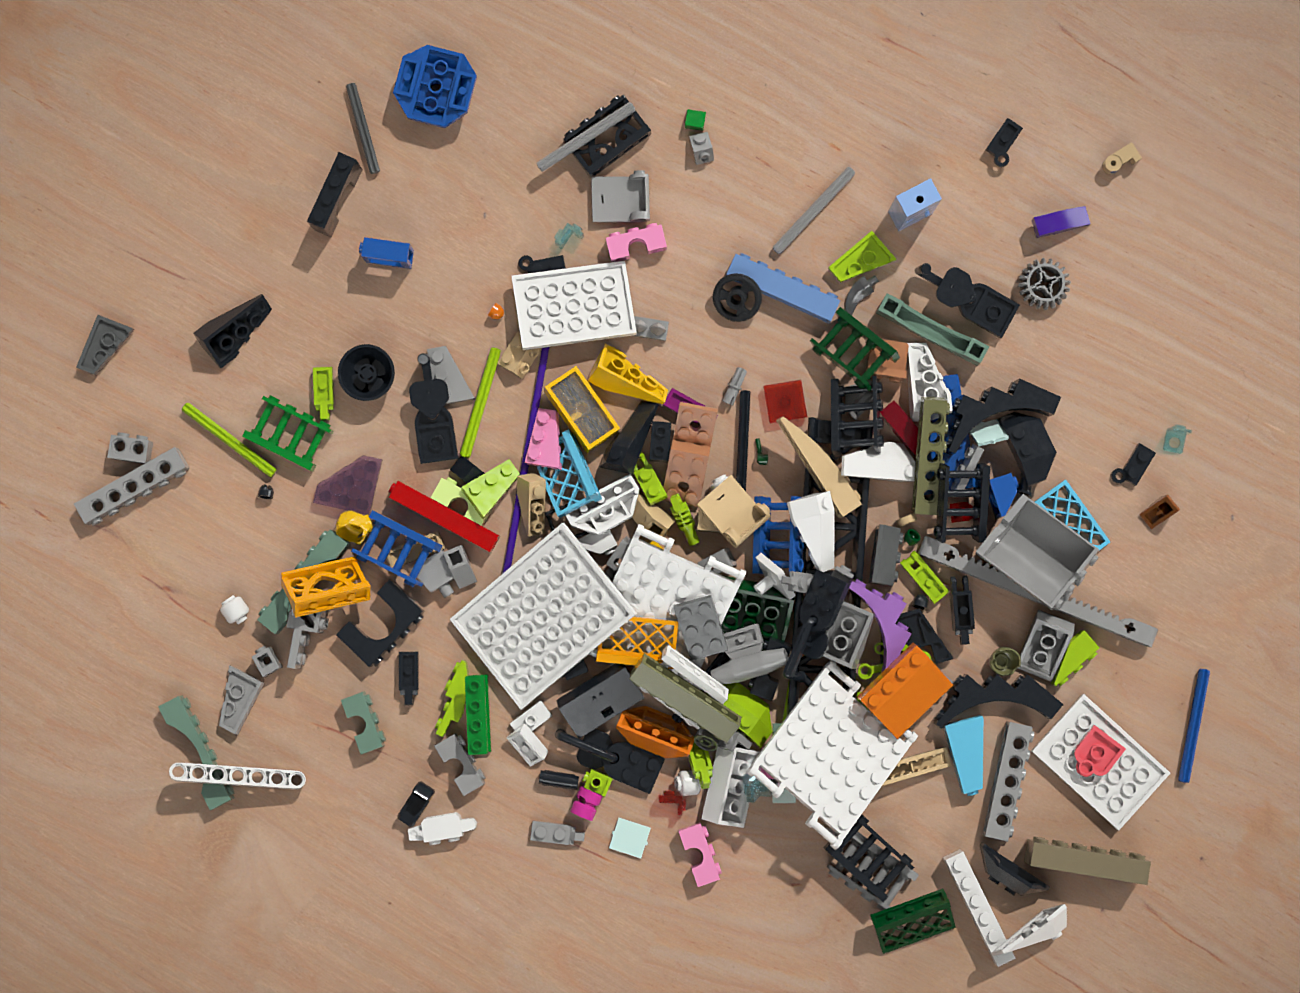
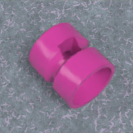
M580 786L576 795L578 800L573 802L570 812L593 821L597 812L595 807L599 806L603 796L584 788V786Z

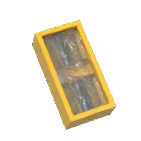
M577 366L544 387L543 392L586 453H589L619 432L620 427Z

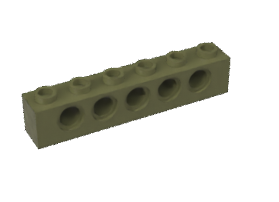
M921 397L915 481L911 509L914 514L937 515L939 485L937 470L940 467V463L945 464V461L942 459L943 453H946L947 448L946 441H944V436L948 433L946 415H949L950 404L947 403L945 398ZM937 413L939 415L938 420L930 422L931 415ZM931 433H937V438L934 441H929L928 439ZM930 452H935V458L927 460V455ZM928 471H934L931 479L925 478ZM932 490V495L929 498H924L925 491Z

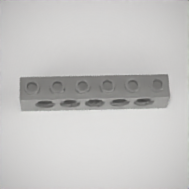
M174 447L74 503L84 524H92L94 526L102 522L103 517L118 513L119 508L122 506L128 507L136 502L135 499L138 497H146L152 494L154 488L158 486L162 488L168 485L170 479L184 476L186 470L190 468L179 448ZM165 464L170 465V471L167 474L163 473V466ZM152 473L154 479L151 483H147L146 476ZM132 483H136L137 489L131 493L129 486ZM118 492L120 499L114 502L112 497L114 493ZM101 501L103 509L98 512L96 504Z
M1009 721L1006 722L982 833L986 837L1007 842L1009 837L1012 838L1014 826L1011 825L1013 818L1016 819L1018 813L1016 802L1017 799L1020 800L1022 794L1020 783L1021 780L1024 781L1026 776L1024 765L1025 761L1028 762L1030 757L1028 746L1029 742L1032 743L1034 738L1033 727ZM1016 738H1020L1022 741V745L1018 749H1015L1013 746V741ZM1012 757H1016L1018 760V764L1014 768L1009 766V760ZM1008 776H1012L1014 779V783L1010 787L1005 785V779ZM1004 795H1008L1010 801L1007 805L1003 806L1001 798ZM1004 814L1006 820L1003 824L999 825L996 819L999 815Z

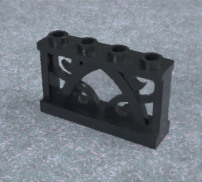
M623 94L622 96L614 97L610 101V105L605 108H599L591 119L586 118L579 124L580 127L576 130H569L564 135V144L615 112L617 108L627 104L629 101ZM636 110L624 122L620 121L612 126L618 128L615 134L617 145L615 148L603 143L595 145V137L583 145H589V148L584 150L577 149L572 152L590 179L651 135V129ZM632 116L641 129L637 130L628 124ZM622 130H625L623 134L627 136L625 140L619 138ZM605 148L607 152L605 155H601V150L596 152V149ZM582 154H590L592 165L588 166L582 158Z

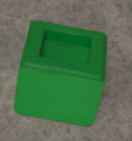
M688 109L685 128L703 131L706 112Z

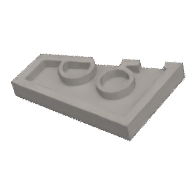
M229 665L228 683H226L225 702L222 705L219 726L238 735L264 682Z

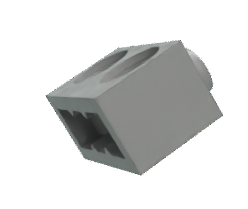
M118 432L117 436L111 435L107 458L145 464L151 460L153 442L149 441L146 436L137 435L136 438H129V434ZM124 442L125 448L119 452L118 444ZM142 444L144 451L141 454H137L136 449Z

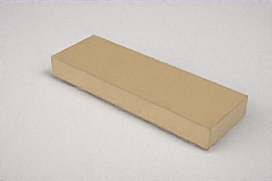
M439 531L425 535V537L443 545L442 550L445 549ZM419 542L416 545L413 544L403 565L418 559L423 549L421 548L423 544ZM405 544L390 550L387 556L390 567H394ZM433 550L432 553H429V555L436 553L437 551Z

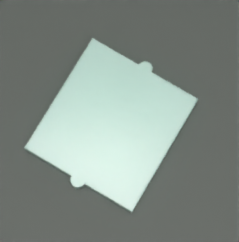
M997 419L980 422L969 432L978 447L1009 439V436Z
M618 818L615 830L612 831L613 837L609 848L641 858L645 845L648 844L647 838L651 828Z

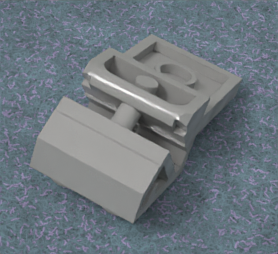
M293 609L290 610L286 628H292L294 632L287 668L298 669L305 665L307 654L304 653L305 646H308L310 641L308 631L323 633L324 630H327L329 619L326 618L327 610L296 618L293 614Z

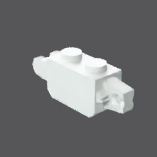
M457 812L426 817L421 822V825L408 829L409 840H424V843L429 842V845L440 844L443 839H448L449 842L458 841L460 836L464 835V832L474 830L478 822L474 818L462 819L461 815Z

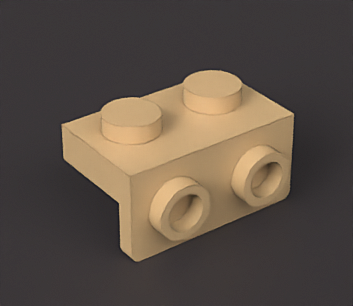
M517 331L497 364L523 379L542 348L522 350L520 332Z

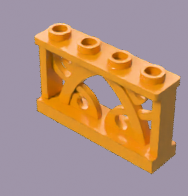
M355 556L281 573V586L290 602L295 618L370 600V584L366 581ZM348 574H353L352 577L347 579ZM322 580L337 583L333 589L326 591L313 588ZM295 594H302V596L296 597Z

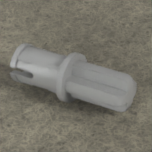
M736 368L731 382L727 384L729 386L722 399L723 402L734 405L739 390H742L740 387L747 373L745 369Z

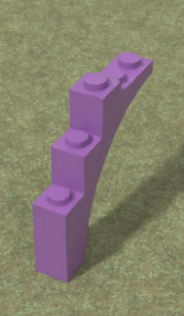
M856 579L855 582L849 580L848 583L851 584L849 589L868 605L879 625L884 647L882 673L900 655L911 636V633L907 631L909 627L900 622L897 625L895 624L907 603L902 601L904 597L895 592L892 595L886 593L885 597L882 598V593L875 589L872 591L865 588L866 584Z

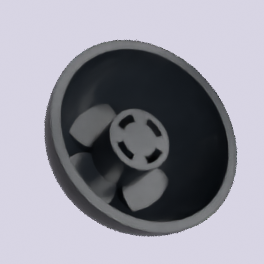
M371 344L355 346L348 350L340 360L338 366L340 386L354 399L360 401L376 400L385 395L394 382L395 368L393 361L387 352L378 346Z

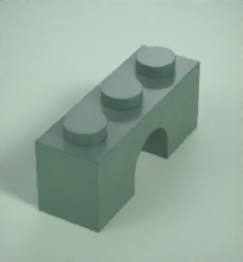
M364 691L342 699L341 702L347 718L360 716L366 723L364 732L354 736L360 754L385 746V734L383 730H379L377 725L380 723L376 712L373 713L371 705H373L371 696L369 694L366 695Z

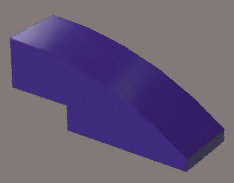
M1086 206L1037 216L1031 220L1036 238L1059 234L1091 224Z

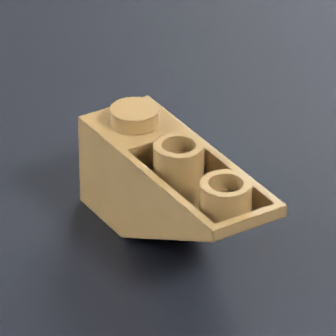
M535 473L517 476V496L528 537L545 534L546 479Z
M638 494L632 518L637 524L643 525L645 529L664 537L675 522V519L656 505L651 506L646 498Z

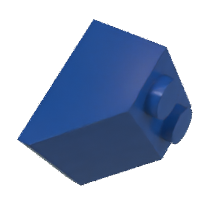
M1012 473L990 480L989 501L995 519L1006 515L1017 493L1019 485L1016 477L1012 476Z

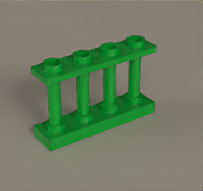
M271 395L268 398L263 396L262 400L268 403L255 429H252L251 432L245 430L242 437L314 472L317 465L312 463V457L325 432L333 434L334 431L329 429L331 425L323 421L317 423L313 421V416L305 412L301 415L296 412L297 408L289 404L283 406L279 404V399ZM276 406L285 412L272 437H269L267 441L261 438V432ZM291 415H294L302 420L289 446L283 449L278 446L280 443L278 440ZM310 423L319 429L306 454H303L301 458L295 455V449Z
M488 674L469 675L465 677L468 754H487L492 752Z

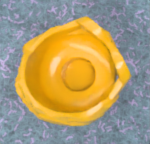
M348 510L339 515L335 532L342 539L361 545L368 533L372 531L373 524L368 514L364 516L355 511Z

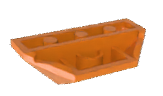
M647 706L624 710L616 726L630 744L664 758L688 757L694 743L693 735L690 734L683 722L677 723L672 719V716Z

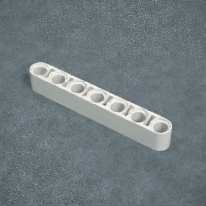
M175 763L169 770L170 778L178 782L295 790L301 788L306 781L305 775L302 772L292 770L193 763ZM175 767H181L184 770V774L181 777H175L172 774V770ZM196 768L203 770L204 775L200 779H196L192 775V771ZM214 770H221L223 778L215 780L212 777ZM240 771L243 774V779L238 782L234 781L232 773ZM258 772L262 775L263 779L260 783H255L252 780L253 773ZM273 774L281 775L282 782L280 784L272 782L271 777ZM294 775L301 777L302 781L298 786L293 785L291 782V778Z

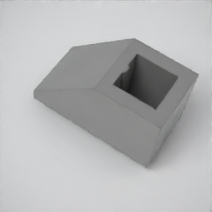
M462 545L443 552L459 589L477 582Z

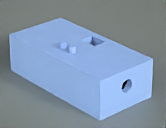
M930 178L897 195L888 213L899 232L932 215L942 198Z

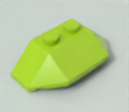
M739 682L722 684L729 689L728 699L723 705L742 717L737 731L744 733L747 739L762 748L772 733L769 704L758 696L751 694Z

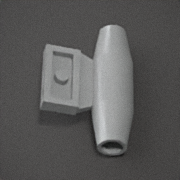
M759 624L750 625L724 634L728 646V651H725V653L730 657L731 661L711 670V677L721 684L742 682L768 674L786 665L789 659L785 648L762 651L764 642Z

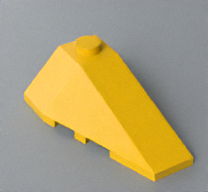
M605 343L591 369L588 382L606 391L664 404L668 389L652 376L643 374L639 370L641 367L637 364L633 365L626 360L627 356L623 352Z

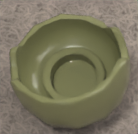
M1009 647L996 649L989 659L990 668L994 673L1001 676L1012 675L1021 666L1020 655L1016 650Z

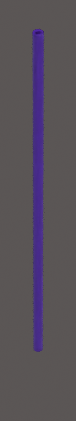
M550 347L541 349L520 475L528 474L529 465L525 463L540 405ZM517 492L503 573L512 566L521 509Z

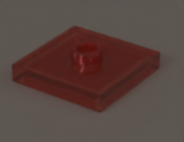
M801 380L763 386L769 424L777 423L776 420L781 417L789 421L807 418Z

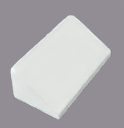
M526 724L521 725L507 736L508 741L530 767L544 760L548 754L547 748Z

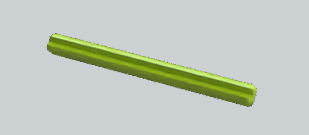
M495 347L490 349L460 455L466 458L471 456L501 350Z
M186 403L182 407L184 413L266 475L272 477L276 473V468L193 405Z

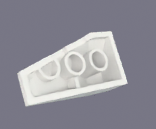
M907 343L909 345L907 365L910 419L913 422H919L921 397L945 398L947 403L950 404L949 414L952 413L951 393L943 382V377L935 365V360L927 343ZM937 413L931 415L930 421L939 418V415Z

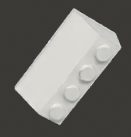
M720 747L717 748L712 771L713 776L710 778L711 784L707 791L701 819L720 825L744 828L755 777L750 776L746 771L759 755V751L735 747L734 751L721 749Z

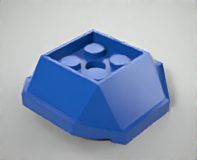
M425 45L402 57L393 94L408 119L446 128L468 113L477 75L464 54ZM440 84L441 88L438 91H433L432 86Z

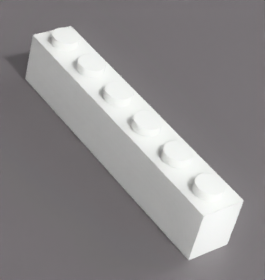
M959 849L943 857L994 963L999 967L1015 959L1012 951L996 956L992 954L996 948L1006 941V938L964 852Z

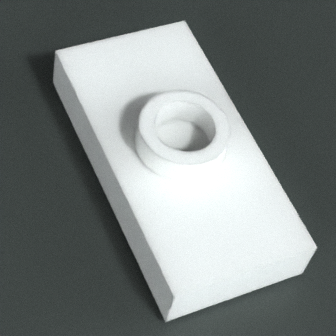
M539 701L511 722L510 725L516 730L521 725L526 724L533 731L552 717V714L543 702Z

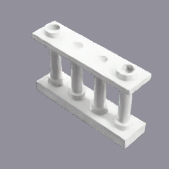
M669 645L663 649L661 658L663 666L674 668L678 671V676L683 679H689L694 683L695 687L704 690L709 696L724 704L728 699L729 689ZM639 687L643 692L648 693V691ZM654 697V698L657 699L659 702H661V703L664 704L666 707H668L662 700H660V699L657 698V697ZM668 707L683 718L688 725L694 726L696 729L700 728L697 723L683 717L676 709Z

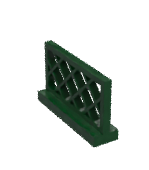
M944 889L870 915L883 954L956 928L950 908L951 905ZM932 916L937 917L934 923L929 922ZM943 919L950 921L947 924L940 925ZM914 923L919 924L916 930L911 928ZM925 926L930 927L929 930L922 931ZM895 930L901 931L898 936L892 935ZM906 933L912 934L908 938H903L906 935ZM888 939L893 940L892 944L884 946Z

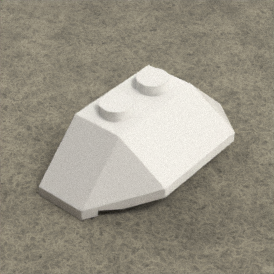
M631 474L600 489L599 492L602 499L598 502L593 500L566 514L565 516L571 527L599 536L631 519L639 494V488Z

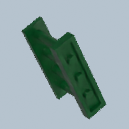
M840 307L835 312L838 317V323L822 341L818 343L813 338L810 340L813 346L812 350L818 356H825L855 380L854 383L860 389L865 388L870 392L872 388L868 380L886 360L890 359L896 363L900 356L896 349ZM848 326L852 329V334L832 354L826 349V346L843 328ZM862 337L866 340V345L846 365L839 358L857 338L860 339ZM876 348L880 351V356L860 376L854 371V368L872 349Z

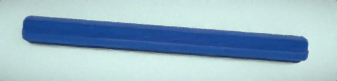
M1199 669L1178 778L1180 782L1184 783L1190 782L1210 671L1207 669Z

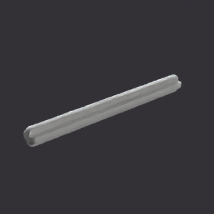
M628 102L538 161V168L543 172L635 112V107L631 102Z
M847 167L773 246V250L777 254H781L855 175V171L851 167Z

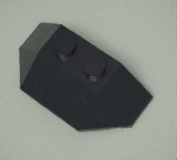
M1017 412L998 418L997 421L1009 436V439L1006 441L1028 487L1045 481L1057 452L1041 419Z
M981 842L980 850L985 872L990 875L989 880L997 885L1001 882L1006 886L1004 890L1013 896L1016 893L1023 896L1049 890L1050 887Z

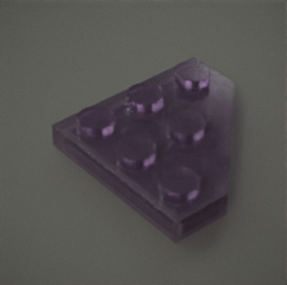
M365 455L359 457L356 461L340 469L331 477L318 483L313 503L370 515L383 460Z

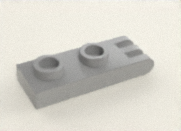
M974 444L968 447L964 455L965 460L963 464L958 466L956 471L974 470L984 449ZM955 478L950 489L964 490L970 478Z

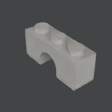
M455 733L435 745V748L443 762L452 758L459 759L464 767L463 773L455 778L454 781L463 796L485 784L484 779L486 777L481 769L477 770L474 764L476 762L474 756L469 755L464 747L466 742L463 737Z

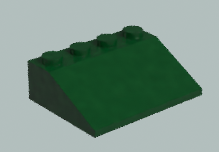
M725 576V577H727V578H729V579H731V580H734V581H735V579H736V578H734V577ZM743 579L721 624L723 633L737 630L738 627L744 628L759 624L763 642L765 640L769 641L770 636L785 641L795 597L789 600L773 586L761 596L754 589V585L759 582Z

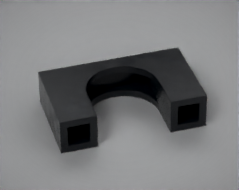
M338 152L307 219V223L315 231L328 237H332L339 222L336 217V209L343 191L348 184L356 185L363 170L356 159L341 152Z
M389 579L377 592L395 613L396 624L390 635L379 640L372 639L352 621H349L336 634L368 667L378 666L384 659L382 657L386 651L390 653L397 646L395 642L400 637L403 639L409 634L411 625L413 623L417 625L424 618L422 614L425 611L392 579Z

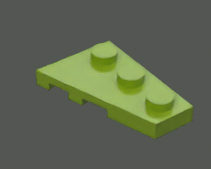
M871 231L831 264L828 269L841 283L894 262L897 259L875 233Z
M510 459L462 486L461 490L480 517L484 519L504 493L515 483L520 473Z

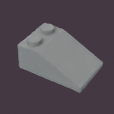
M844 601L835 623L826 631L829 643L823 656L851 669H856L864 651L874 614Z
M1038 610L1020 653L1021 666L1018 669L1052 682L1074 634V623Z

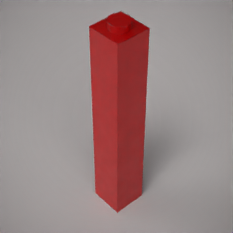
M397 481L396 484L393 483L388 491L390 493L389 498L491 553L500 538V535L400 481Z

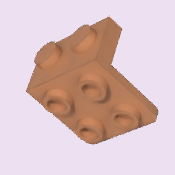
M883 339L897 350L900 358L896 363L890 359L886 360L872 376H877L878 380L886 378L889 379V382L901 383V381L906 379L907 371L905 369L909 345L905 342ZM876 348L869 352L867 369L880 356V351Z

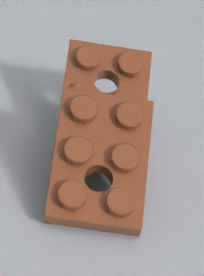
M680 402L664 483V490L668 498L664 499V501L671 502V496L679 493L682 501L686 502L687 505L698 507L697 504L701 499L718 409ZM692 421H698L701 424V426L698 428H694L690 425V423ZM686 482L689 487L683 489L678 484Z

